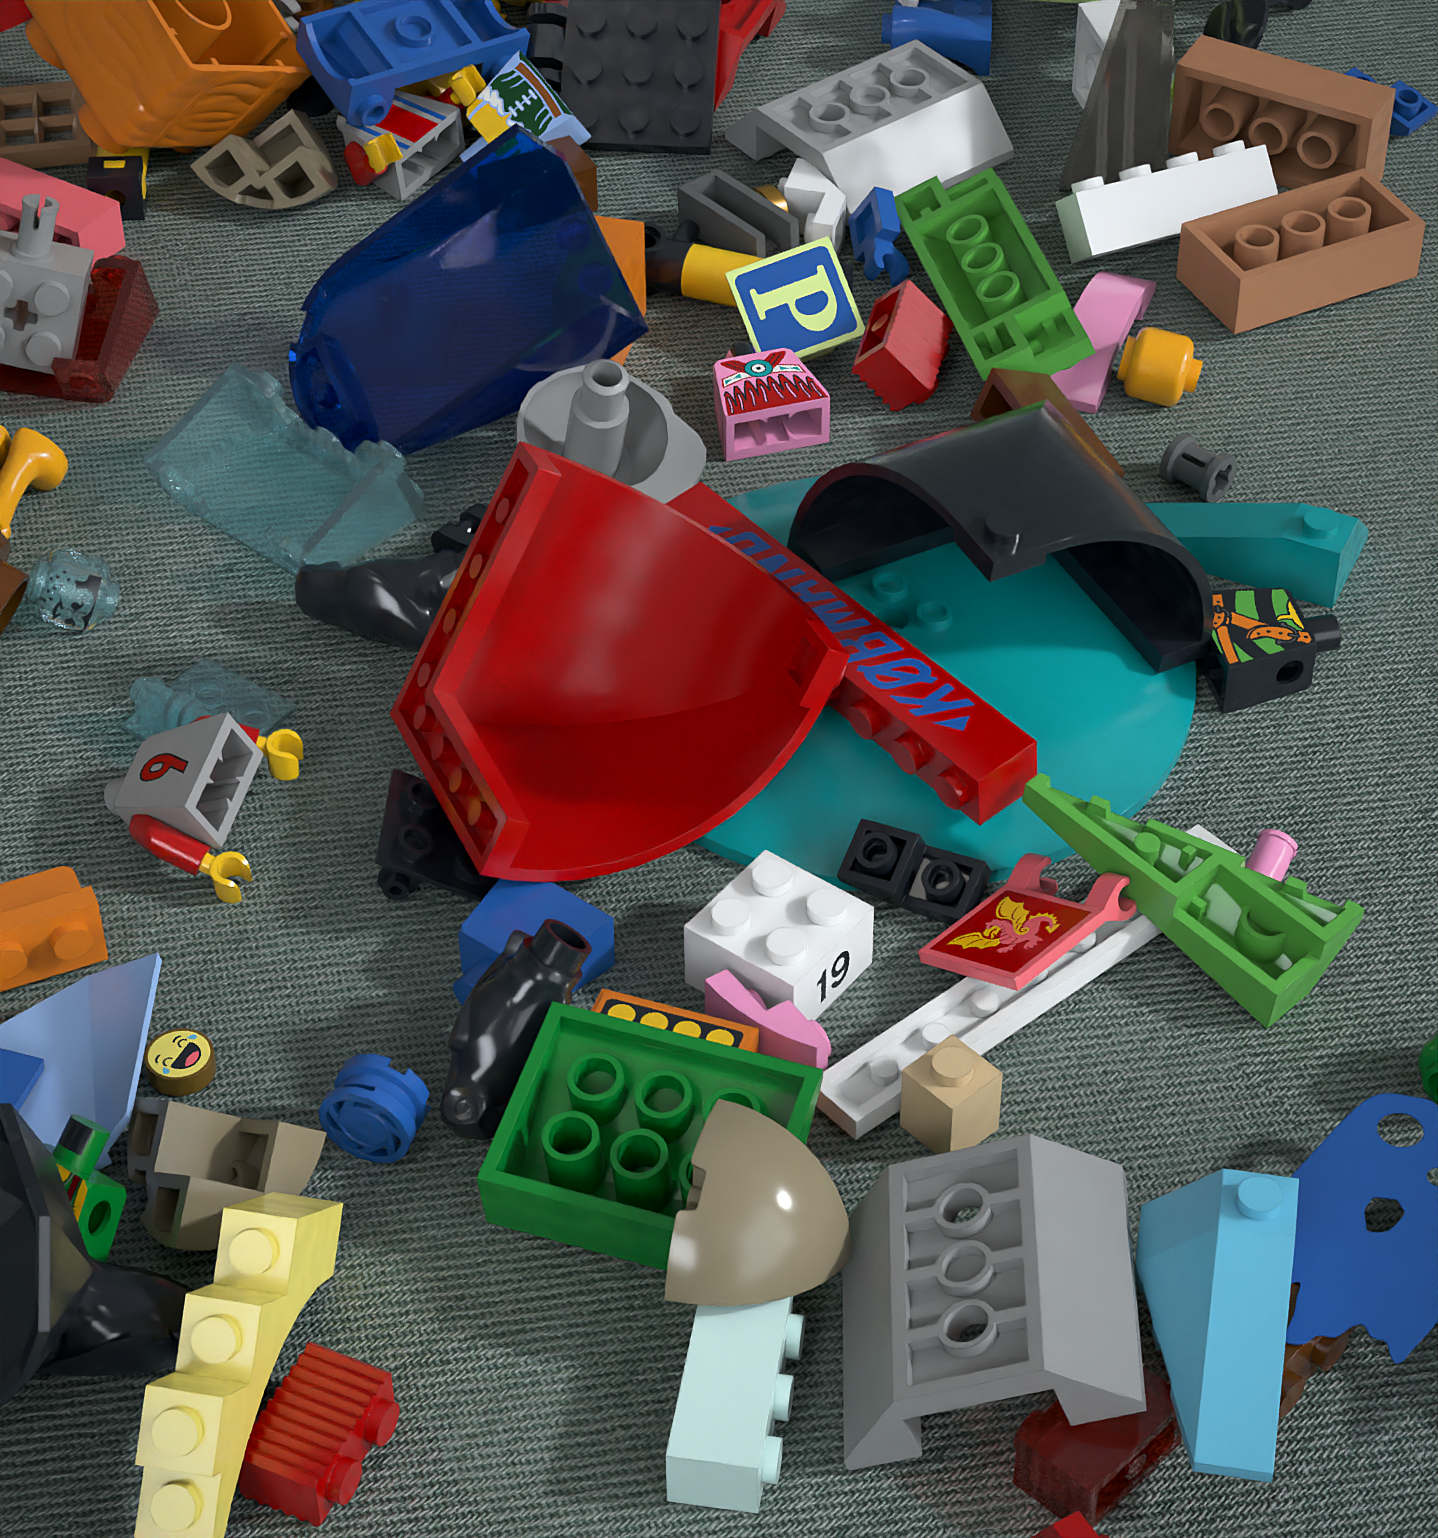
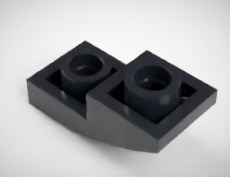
M861 818L837 873V877L841 882L880 900L919 915L953 925L979 905L992 871L986 861L926 845L920 834Z

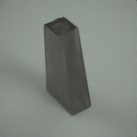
M1120 0L1059 180L1058 193H1073L1072 184L1102 176L1104 185L1119 182V172L1141 165L1150 164L1152 173L1167 169L1175 0Z

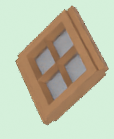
M73 81L0 88V157L31 169L88 163L89 157H96L98 145L84 131L78 118V110L85 100Z

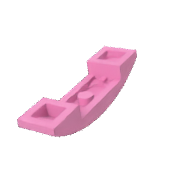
M1100 271L1084 289L1076 303L1074 312L1086 331L1096 353L1079 361L1073 367L1061 370L1050 376L1076 410L1096 414L1111 383L1113 363L1134 320L1142 319L1156 291V281Z

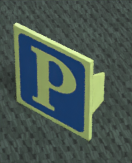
M829 236L725 273L752 346L755 347L757 352L786 348L792 350L803 363L833 352L836 346L863 337L865 326Z

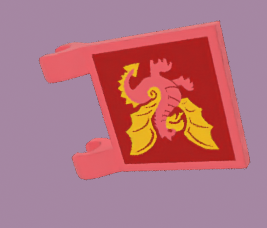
M1027 853L1019 859L1003 887L918 951L920 962L1019 991L1106 921H1124L1135 914L1136 902L1132 899L1118 897L1121 889L1130 884V879L1128 876L1106 872L1096 880L1084 904L1054 897L1058 891L1056 880L1040 877L1043 868L1052 863L1051 858L1036 853Z

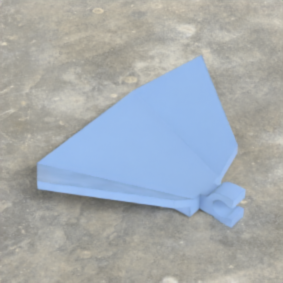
M158 952L88 975L0 1024V1048L44 1059L45 1069L18 1113L42 1143L56 1146L71 1114L89 1119L109 1130L111 1134L94 1167L97 1171L113 1163L107 1152L131 1121L162 963Z

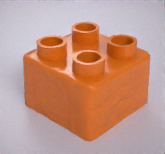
M24 0L33 16L25 28L30 45L46 62L56 68L67 71L85 100L78 110V118L82 128L97 145L114 154H124L130 148L152 147L171 148L180 153H191L195 148L214 147L230 134L247 138L250 132H253L292 92L301 87L306 79L312 75L296 50L297 38L272 0Z

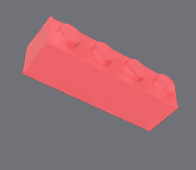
M0 157V230L19 233L23 208L22 198L29 194H41L38 217H40L41 209L45 205L46 196L59 202V211L56 215L52 241L95 250L91 272L126 246L119 201Z

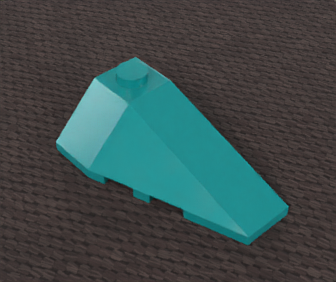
M1145 503L1198 560L1206 574L1255 588L1282 587L1289 590L1295 599L1331 609L1367 541L1369 532L1368 528L1359 518L1337 513L1329 508L1315 507L1304 503Z

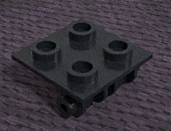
M393 768L375 858V864L382 866L378 873L377 882L383 894L392 900L404 899L415 889L421 880L481 902L500 878L479 874L428 781Z

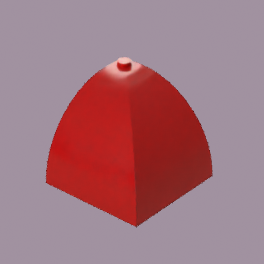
M519 441L389 714L480 875L531 882L581 880L609 875L640 866L672 853L707 834L733 816L762 791L785 766L804 741L832 690L841 683L846 663L851 655L826 624L795 592L771 572L723 538L673 508L610 476L558 454Z

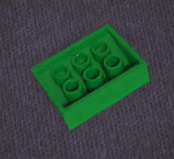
M552 1001L476 1178L486 1222L667 1271L676 1214L687 1206V1198L693 1182V1164L691 1159L701 1131L717 1100L722 1099L737 1103L761 1113L787 1129L806 1145L823 1080V1069Z

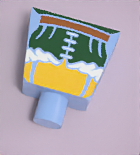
M519 50L467 108L466 117L482 136L459 157L475 175V161L568 135L578 145H581L591 135Z

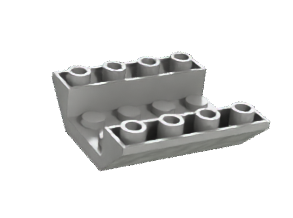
M917 39L757 107L725 129V139L756 161L770 157L782 149L789 148L820 170L846 196L845 225L848 227V218L874 186L893 191L895 197L937 175L944 190L990 167L997 166L1014 158V148L983 82Z
M1026 1134L887 1166L848 1218L851 1234V1257L842 1268L844 1463L848 1471L922 1456L921 1416L1050 1389H1054L1071 1426L1147 1411L1126 1174L1122 1165L1033 1134ZM969 1207H981L978 1214L972 1219L963 1223H953L959 1211ZM973 1324L987 1325L984 1332L976 1339L968 1342H955L960 1337L964 1328Z

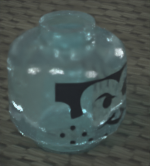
M56 547L52 549L46 558L40 556L36 558L30 572V583L26 591L25 602L33 604L34 614L41 622L87 633L98 624L101 616L109 619L113 616L119 598L120 584L110 582V565L101 557L64 547Z

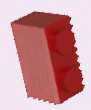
M906 279L875 300L852 366V374L860 375V381L867 382L868 389H875V396L883 397L882 403L890 404L891 411H899L912 402L920 404L926 401L939 385V379L936 375L939 372L938 368L942 365L941 362L950 351L947 341L950 338L949 334L952 332L953 322L911 280Z
M308 1342L304 1353L299 1354L297 1364L291 1366L289 1375L284 1376L281 1387L276 1388L274 1397L268 1399L266 1409L260 1411L258 1421L253 1424L238 1476L240 1493L247 1500L254 1498L260 1505L268 1504L274 1511L281 1509L287 1516L294 1514L300 1521L308 1520L314 1527L320 1526L335 1503L345 1505L353 1497L362 1475L361 1462L373 1444L379 1447L384 1446L396 1428L400 1408L399 1404L394 1400L391 1372L314 1342Z

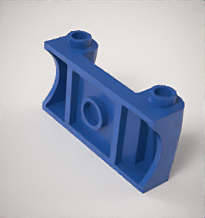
M362 0L300 18L296 50L326 95L350 124L373 126L380 123L387 116L392 106L396 88L460 70L469 64L475 66L486 85H488L519 50L526 57L530 33L526 28H516L504 21L491 0Z
M895 0L892 14L883 13L881 44H891L892 50L917 39L941 56L966 64L979 76H989L992 0H919L917 7L903 6L898 0Z

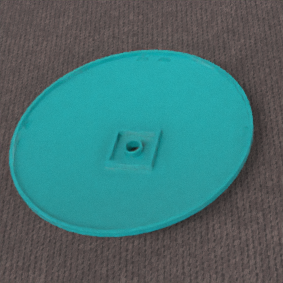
M821 476L774 484L743 493L726 501L787 547L791 525L797 509L807 491ZM951 542L833 582L834 585L887 626H895L890 628L1037 741V774L1042 773L1050 776L1051 787L1087 802L1090 801L1093 795L1110 801L1111 812L1130 819L1163 786L1179 761L1190 734L1195 709V661L1158 674L1050 553H1047L1044 564L989 582L957 544ZM830 705L823 707L804 741L785 766L760 793L733 816L707 834L692 841L728 860L744 866L751 864L764 850H767L839 889L852 891L860 890L841 882L837 877V873L861 818L920 834L928 846L986 861L992 871L988 883L1009 879L1019 859L1027 853H1036L1050 857L1052 861L1050 865L1077 853L1022 802L1023 796L979 826L959 809L953 810L946 806L936 791L916 774L911 775L904 772L897 765L892 755L872 739L866 740L858 735L850 722Z

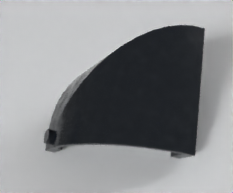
M1048 399L833 468L818 478L807 491L791 525L786 548L832 583L951 542L957 544L989 582L1044 564L1047 553H1050L1158 674L1208 655L1213 632L1214 606L1212 590L1207 575L1200 563Z

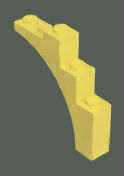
M272 1192L223 1208L213 1284L186 1294L175 1372L146 1385L135 1465L144 1466L134 1538H224L248 1439L264 1390L281 1348L306 1302L318 1286L333 1276L343 1203Z

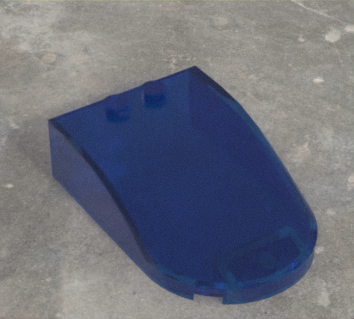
M515 123L344 253L321 275L301 307V311L307 314L300 331L298 343H290L289 379L292 395L302 418L319 438L353 456L371 460H388L417 452L518 412L528 391L536 383L543 381L558 371L586 365L599 359H610L648 332L649 328L565 155Z

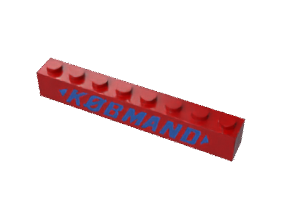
M701 481L665 503V505L723 538L771 572L795 592L826 624L851 656L846 663L841 683L832 690L824 706L830 705L845 717L858 735L866 740L872 739L892 755L897 765L904 772L911 775L916 774L936 791L946 806L953 810L959 809L979 826L1023 796L1025 783L1037 775V741Z

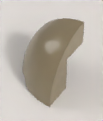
M291 109L253 140L232 134L228 135L190 165L198 177L218 194L233 202L263 209L298 207L325 196L338 186L337 171L322 138L307 114Z
M135 1098L128 1130L127 1164L129 1179L132 1182L143 1185L147 1192V1206L139 1216L140 1220L149 1234L165 1246L190 1251L218 1249L223 1208L272 1192L299 1196L317 1165L327 1132L281 1121L240 1118L169 1100Z
M718 1099L705 1122L691 1159L693 1164V1182L689 1190L687 1206L676 1214L667 1265L664 1300L708 1306L750 1305L795 1296L826 1282L837 1274L851 1257L849 1221L842 1199L831 1177L817 1157L787 1129L755 1110L737 1103Z

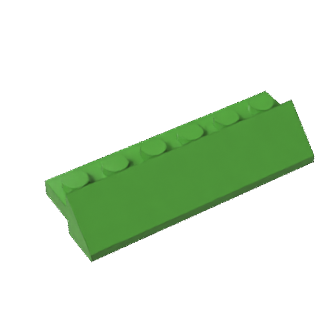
M992 167L947 190H944L936 175L894 197L900 222L982 380H987L992 368L1043 373L1051 376L1061 370L1073 367L1079 361L1096 353L1086 331L1072 309L1064 289L1000 177H997Z

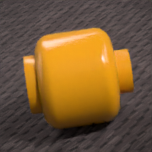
M1145 327L1139 331L1137 337L1128 335L1116 379L1124 381L1123 387L1127 396L1165 407H1172L1179 402L1183 391L1194 394L1203 361L1193 359L1194 344L1191 338L1154 327Z

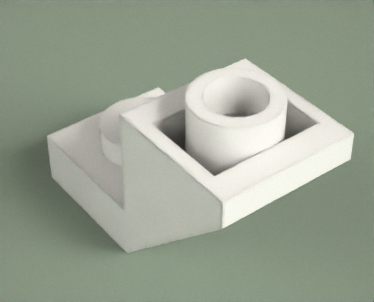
M797 158L789 177H782L780 179L778 190L786 200L789 213L799 219V233L804 234L805 244L829 236L838 258L845 241L846 196L816 167L804 159Z

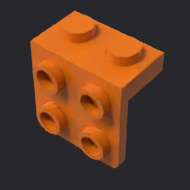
M59 866L0 884V992L109 959L96 896L91 885L81 888L72 868Z

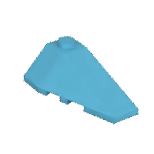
M1223 1168L1141 1205L1134 1274L1140 1294L1144 1293L1152 1319V1336L1157 1351L1161 1350L1171 1383L1170 1397L1190 1465L1194 1472L1272 1483L1295 1245L1299 1178Z

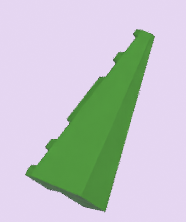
M1039 773L1025 783L1022 802L1099 874L1112 872L1128 876L1130 884L1123 887L1120 893L1125 898L1134 900L1137 909L1266 1029L1310 993L1362 920L1365 909L1353 901L1347 899L1343 907L1314 896L1307 893V882L1289 875L1285 883L1251 870L1245 867L1244 856L1149 818L1146 825L1111 812L1110 801L1093 795L1090 801L1087 802L1051 787L1050 776Z

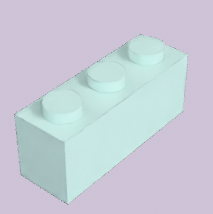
M793 1296L750 1305H697L666 1451L667 1501L758 1514L764 1483L777 1485L782 1461L783 1438L774 1437L773 1431L776 1420L789 1421L794 1393V1375H787L784 1372L787 1359L800 1360L805 1333V1315L793 1314Z

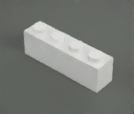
M1243 140L1212 149L1213 158L1199 161L1197 152L1167 160L1166 170L1152 173L1150 164L1119 172V182L1104 185L1102 176L1072 184L1073 194L1055 202L1071 263L1074 264L1177 237L1181 234V225L1184 222L1277 195L1278 191L1266 145L1245 149Z

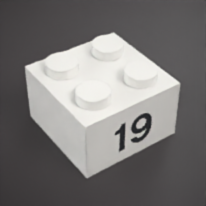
M764 850L684 926L685 983L705 993V979L728 969L746 990L751 988L761 996L767 1010L789 999L807 1020H816L872 963L874 907L779 856Z

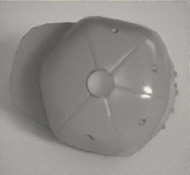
M599 359L559 370L543 381L536 383L528 391L521 403L518 417L514 419L516 423L514 436L517 445L519 441L578 462L637 489L663 504L696 485L705 470L707 449L699 434L674 414L670 401L660 392L628 374L621 364L610 359Z

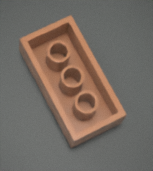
M1201 35L1176 64L1168 153L1181 156L1197 152L1198 160L1201 161L1214 157L1212 149L1243 140L1245 149L1266 145L1275 183L1280 186L1296 189L1365 168L1380 182L1383 178L1396 89Z
M1365 168L1182 223L1176 278L1233 334H1237L1417 277L1426 222Z

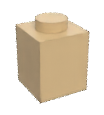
M950 1035L902 1070L900 1126L934 1154L976 1146L999 1129L1003 1073L956 1036Z

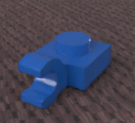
M874 186L848 218L855 261L864 263L863 271L866 278L870 281H874L882 270L885 269L890 276L891 285L896 287L909 273L907 259L893 245L901 233V222L897 215L893 191Z

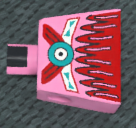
M743 343L732 347L725 359L718 360L713 365L714 410L726 462L829 442L830 395L792 350L780 348L757 352L754 346Z

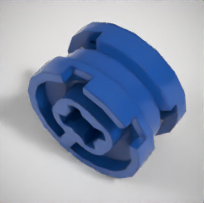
M357 1054L346 1060L334 1082L335 1089L328 1092L318 1110L320 1124L333 1142L357 1158L375 1163L395 1162L405 1156L416 1136V1130L420 1128L431 1108V1106L426 1104L430 1093L422 1079L410 1068L404 1074L390 1068L389 1065L392 1058L377 1054Z

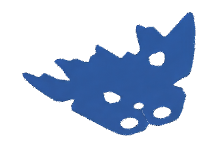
M1395 1093L1374 1095L1347 1115L1292 1174L1291 1178H1299L1291 1284L1300 1283V1289L1296 1299L1294 1316L1286 1331V1343L1301 1345L1308 1343L1316 1336L1335 1338L1342 1335L1352 1326L1362 1324L1370 1337L1384 1341L1388 1345L1391 1359L1395 1364H1400L1438 1322V1186L1431 1184L1427 1179L1428 1171L1438 1168V1106L1434 1102L1424 1098ZM1393 1113L1409 1115L1419 1121L1423 1127L1424 1135L1413 1146L1396 1147L1386 1143L1377 1133L1379 1120ZM1372 1198L1396 1200L1403 1209L1404 1216L1389 1231L1371 1232L1367 1230L1364 1211Z

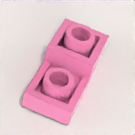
M728 969L705 979V1015L759 1028L760 1054L823 1069V1072L828 1069L831 1045L826 1032L817 1021L813 1019L807 1020L789 999L767 1010L761 996L751 988L746 990Z

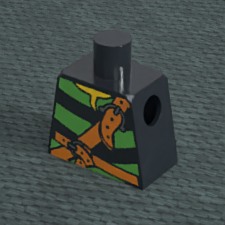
M1282 587L1212 590L1214 620L1207 656L1195 661L1222 714L1232 713L1306 690L1312 684L1316 653L1339 649L1341 644L1340 627L1333 614L1304 618L1291 592Z

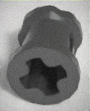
M1181 433L1171 441L1165 450L1160 463L1159 473L1160 477L1169 483L1180 481L1198 490L1201 499L1214 503L1223 498L1234 480L1237 460L1227 453H1222L1218 456L1198 446L1196 438Z

